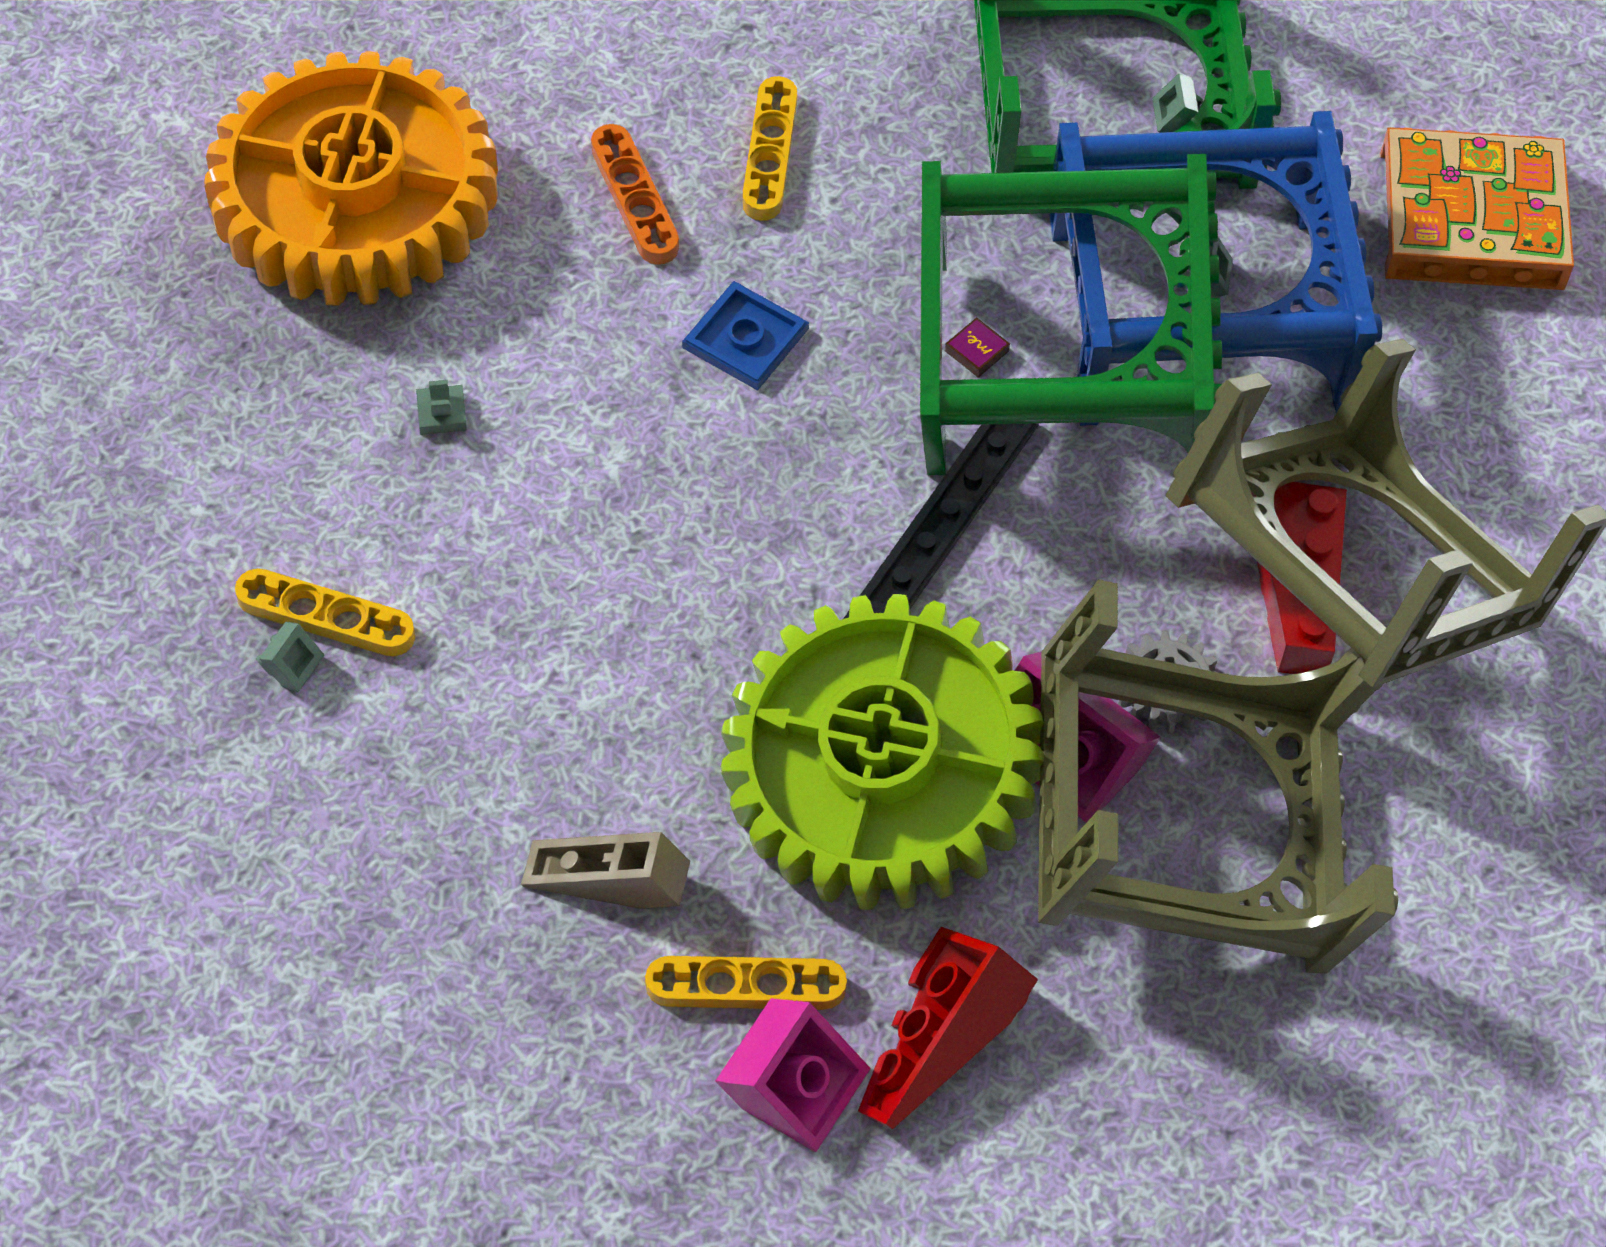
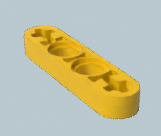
M781 76L767 78L759 86L744 179L743 210L746 215L759 221L775 218L780 213L783 205L797 108V87L793 81ZM775 93H783L780 111L772 110V98ZM776 126L781 128L784 134L777 138H769L763 135L761 131L766 127ZM770 160L776 162L779 168L773 172H763L757 169L756 165L761 161ZM760 185L768 186L766 204H757Z
M256 568L248 570L236 581L235 592L238 604L243 611L250 615L280 624L285 622L299 623L306 632L385 656L394 657L402 655L409 651L414 644L415 631L413 621L407 613L401 610L266 569ZM260 585H265L267 594H259L256 599H251L249 590H257ZM274 597L280 599L279 607H276ZM308 598L316 603L314 610L306 615H296L290 611V606L298 599ZM344 612H355L361 617L359 624L350 629H342L335 625V619ZM374 617L376 627L370 626V619ZM394 625L400 626L402 635H394L392 640L385 639L383 630L391 631Z
M664 956L654 960L647 968L645 985L650 999L658 1005L666 1007L764 1009L769 1000L773 998L810 1002L817 1010L834 1008L844 999L847 977L841 965L828 959ZM668 971L674 972L675 980L691 981V971H698V993H690L691 982L674 983L673 991H664L662 983L654 981L662 980L664 972ZM719 972L726 973L733 978L735 986L726 994H715L705 984L709 976ZM794 973H802L801 983H817L818 975L824 974L829 975L830 983L838 984L830 986L829 994H820L816 985L801 984V995H793L795 990ZM766 974H778L783 977L787 986L778 995H767L758 988L757 982Z

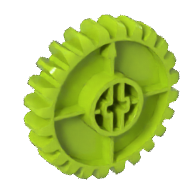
M893 594L890 597L884 613H874L870 600L864 595L852 598L849 618L839 620L835 612L826 605L815 609L814 622L817 630L809 635L798 626L791 624L782 629L780 635L786 652L782 656L771 651H759L752 659V663L759 683L747 681L736 685L731 696L739 715L725 720L721 730L724 743L730 752L722 759L720 766L721 774L726 786L734 792L730 798V806L737 823L743 828L751 827L749 835L755 853L762 859L778 856L779 870L783 879L789 884L796 885L813 873V882L820 900L832 903L841 895L847 885L852 886L858 907L863 910H873L879 901L883 889H892L900 909L914 907L917 900V885L926 882L941 899L954 894L951 872L958 867L967 875L976 879H980L987 874L989 870L984 846L987 845L998 851H1010L1017 843L1015 827L1011 818H1029L1034 813L1037 804L1035 792L1031 784L1040 781V766L1044 761V753L1041 747L1038 746L1040 743V730L1044 724L1042 713L1038 708L1031 706L1034 694L1029 676L1025 672L1013 670L1011 649L1002 641H991L984 645L982 625L971 616L960 619L950 629L946 604L933 600L924 607L919 617L913 616L910 612L907 596L901 594Z

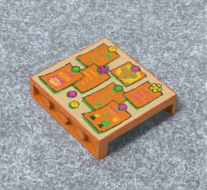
M1387 127L1380 152L1381 158H1385L1389 251L1385 261V279L1565 290L1574 267L1564 139L1546 138L1543 136L1531 137L1501 135L1498 133L1484 134L1453 130L1438 131Z

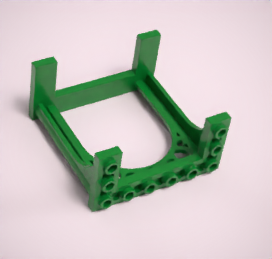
M974 0L991 173L1053 171L1056 145L1017 146L1021 119L1018 76H1004L998 17L1126 15L1155 22L1177 34L1193 49L1203 66L1206 77V95L1198 110L1199 112L1189 122L1174 132L1203 131L1201 125L1204 123H1214L1225 130L1273 128V116H1279L1281 112L1280 89H1273L1270 70L1252 71L1251 78H1249L1248 71L1251 69L1252 56L1250 45H1244L1243 38L1246 35L1245 12L1238 11L1241 0ZM1176 11H1179L1178 16H1170L1166 13L1171 12L1176 14ZM1204 14L1210 17L1211 23L1203 29L1193 30L1186 25L1187 20L1194 15ZM1214 36L1212 47H1207L1203 41ZM1217 73L1222 75V77L1216 78L1212 74ZM1221 104L1222 113L1216 112L1213 106ZM1207 170V172H1216V179L1237 178L1239 189L1257 188L1258 180L1230 171Z
M1187 154V168L942 174L941 161H922L920 419L927 475H946L945 425L1118 423L1159 432L1178 442L1187 453L1190 451L1195 441L1194 433L1198 426L1207 419L1216 402L1215 394L1222 385L1214 384L1213 374L1214 369H1222V341L1212 340V327L1220 326L1221 304L1220 297L1211 298V284H1219V255H1210L1209 247H1213V242L1218 241V216L1215 213L1216 172H1207L1206 154ZM1144 206H1150L1143 218L1134 217L1130 212V209L1143 212ZM1049 213L1097 215L1116 221L1134 231L1151 247L1161 262L1168 284V304L1164 319L1149 344L1126 363L1100 374L1083 377L942 380V271H947L946 216ZM1167 213L1179 224V227L1169 234L1159 235L1152 230V225L1159 216ZM1183 241L1180 245L1179 253L1182 256L1173 257L1169 253V247ZM1189 270V277L1182 274ZM1184 288L1187 290V293L1179 296L1175 294L1174 290ZM1190 306V313L1183 308ZM1177 326L1184 327L1182 329V338L1185 342L1174 339L1171 336V330ZM1161 350L1174 351L1184 359L1186 368L1180 373L1167 372L1157 364L1155 355ZM1138 369H1147L1149 375L1154 380H1147L1148 375L1137 379L1133 378Z

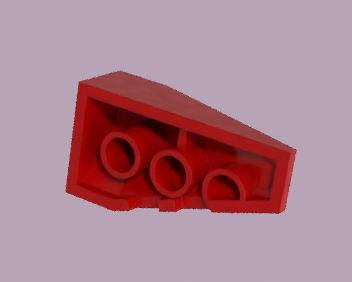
M940 927L910 976L908 985L919 989L912 1009L909 1012L905 1010L897 1011L891 1026L898 1029V1036L900 1038L896 1049L885 1051L879 1056L858 1112L879 1124L894 1129L1011 1024L1016 1014L1025 1006L1028 996L1038 979L999 946Z

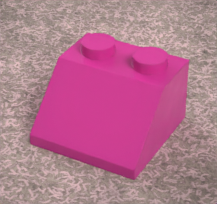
M771 998L715 1082L741 1109L810 1150L817 1152L871 1068L810 1002Z

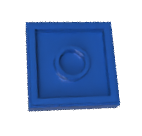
M733 281L684 338L682 348L758 391L809 330V322Z

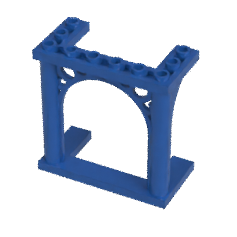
M1332 111L1313 112L1310 126L1080 136L1078 122L1059 123L1053 171L1187 168V154H1206L1207 170L1230 171L1255 178L1277 190L1293 204L1296 209L1299 230L1308 229L1311 240V261L1307 272L1292 291L1272 304L1245 312L1221 313L1220 326L1212 327V340L1222 341V358L1279 357L1298 361L1316 369L1330 382L1333 404L1337 413L1342 404L1340 402L1342 393L1355 381L1363 367L1361 365L1363 356L1374 346L1375 342H1380L1382 339V319L1379 313L1374 314L1373 312L1374 281L1371 275L1366 276L1365 274L1366 243L1364 238H1358L1356 229L1359 221L1358 205L1356 201H1350L1348 192L1351 187V172L1349 165L1342 164L1343 134L1341 129H1335ZM1264 165L1270 166L1277 171H1269ZM1049 213L1052 240L1069 241L1083 334L1076 377L1106 372L1109 369V364L1126 363L1141 352L1157 333L1164 316L1108 319L1092 214ZM1317 233H1325L1326 238L1319 237ZM1330 267V277L1322 275L1320 268ZM1317 287L1323 288L1337 298L1338 304L1335 306L1322 305L1311 298L1308 290ZM1293 305H1301L1303 308L1297 312H1291L1290 310ZM1177 326L1173 328L1171 336L1174 339L1185 342L1182 338V329L1184 327ZM1161 350L1155 355L1156 361L1184 360L1179 354L1170 350ZM1099 422L1080 423V426L1098 425Z

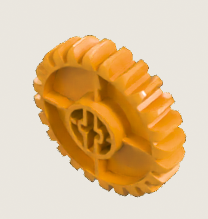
M366 51L362 53L358 63H348L343 52L329 53L326 57V66L317 68L311 60L305 58L294 62L295 76L286 78L280 72L269 73L262 78L265 89L264 94L253 90L243 92L236 99L239 114L230 113L222 116L217 124L219 139L209 144L206 153L209 171L204 179L205 192L216 233L222 242L230 244L232 257L241 267L256 268L258 280L268 287L278 286L287 279L290 297L303 300L309 298L315 289L323 290L326 305L339 306L344 302L347 292H357L359 301L363 305L376 304L379 300V289L389 287L392 293L400 298L411 295L412 278L419 276L428 283H436L444 277L442 259L451 263L463 262L470 255L469 239L474 240L483 237L489 226L488 211L494 209L498 199L496 180L498 164L496 146L492 139L489 138L488 123L481 111L471 108L470 97L461 87L450 86L445 89L444 75L435 69H425L415 76L412 59L398 57L387 67L381 65L378 52Z

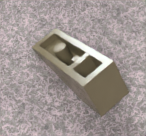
M662 832L533 840L521 885L527 888L633 908L677 907L681 903L691 861Z

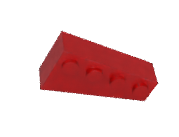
M1299 482L1284 484L1274 494V508L1279 522L1293 542L1340 585L1347 489ZM1257 561L1260 575L1259 581L1262 595H1264L1277 671L1299 674L1330 665L1335 654L1336 633Z

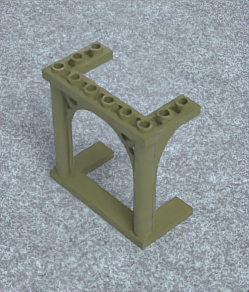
M1403 338L1385 343H1377L1365 353L1361 361L1363 367L1355 381L1342 393L1340 398L1342 404L1332 420L1314 425H1306L1287 432H1278L1275 435L1256 440L1251 439L1244 443H1241V440L1272 384L1259 372L1226 380L1215 394L1216 402L1207 419L1196 429L1194 433L1195 441L1186 458L1176 466L1173 472L1174 480L1165 495L1178 508L1196 504L1366 662L1358 675L1372 688L1541 627L1606 527V510L1599 504L1572 512L1533 574H1531L1438 493L1416 468L1406 449L1400 430L1397 401L1399 382L1402 373L1416 351ZM1341 463L1349 472H1343L1334 465ZM1320 480L1340 484L1363 492L1388 505L1442 553L1428 559L1387 628L1309 558L1288 536L1279 522L1274 508V494L1278 488L1293 481ZM1465 575L1492 597V599L1440 616Z
M1098 579L1041 651V713L1044 724L1040 730V747L1044 753V761L1040 766L1038 923L1058 926L1069 914L1303 957L1305 958L1307 973L1327 974L1395 916L1398 907V892L1393 887L1392 867L1372 864L1349 886L1344 883L1343 870L1347 843L1342 838L1341 817L1345 808V798L1340 793L1339 773L1343 764V754L1338 749L1337 730L1382 685L1372 688L1358 675L1366 661L1352 648L1337 662L1304 673L1276 677L1229 675L1103 649L1102 646L1118 628V583ZM1078 692L1205 718L1230 729L1248 742L1262 756L1276 776L1288 810L1289 832L1287 845L1283 857L1273 873L1264 881L1249 889L1232 893L1200 892L1108 874L1118 863V814L1097 810L1078 832ZM1255 726L1263 731L1267 727H1272L1273 729L1265 737L1257 732ZM1283 737H1291L1297 740L1298 758L1287 760L1279 756L1276 751L1277 741ZM1293 772H1299V785L1293 780ZM1296 859L1302 860V873L1296 869ZM1281 881H1289L1302 891L1303 909L1295 907L1285 898L1280 887ZM1260 897H1269L1271 905L1261 906Z

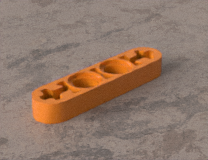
M606 124L598 127L591 137L592 154L639 254L645 261L651 264H667L678 254V232L630 133L626 128L616 124ZM611 140L614 145H618V158L614 159L610 146L604 145V142ZM626 172L633 173L639 178L635 183L629 185L620 184L615 180L619 174ZM639 205H647L653 208L655 212L648 217L640 218L634 216L631 210ZM656 228L659 240L662 243H666V247L658 248L655 243L651 244L650 230Z

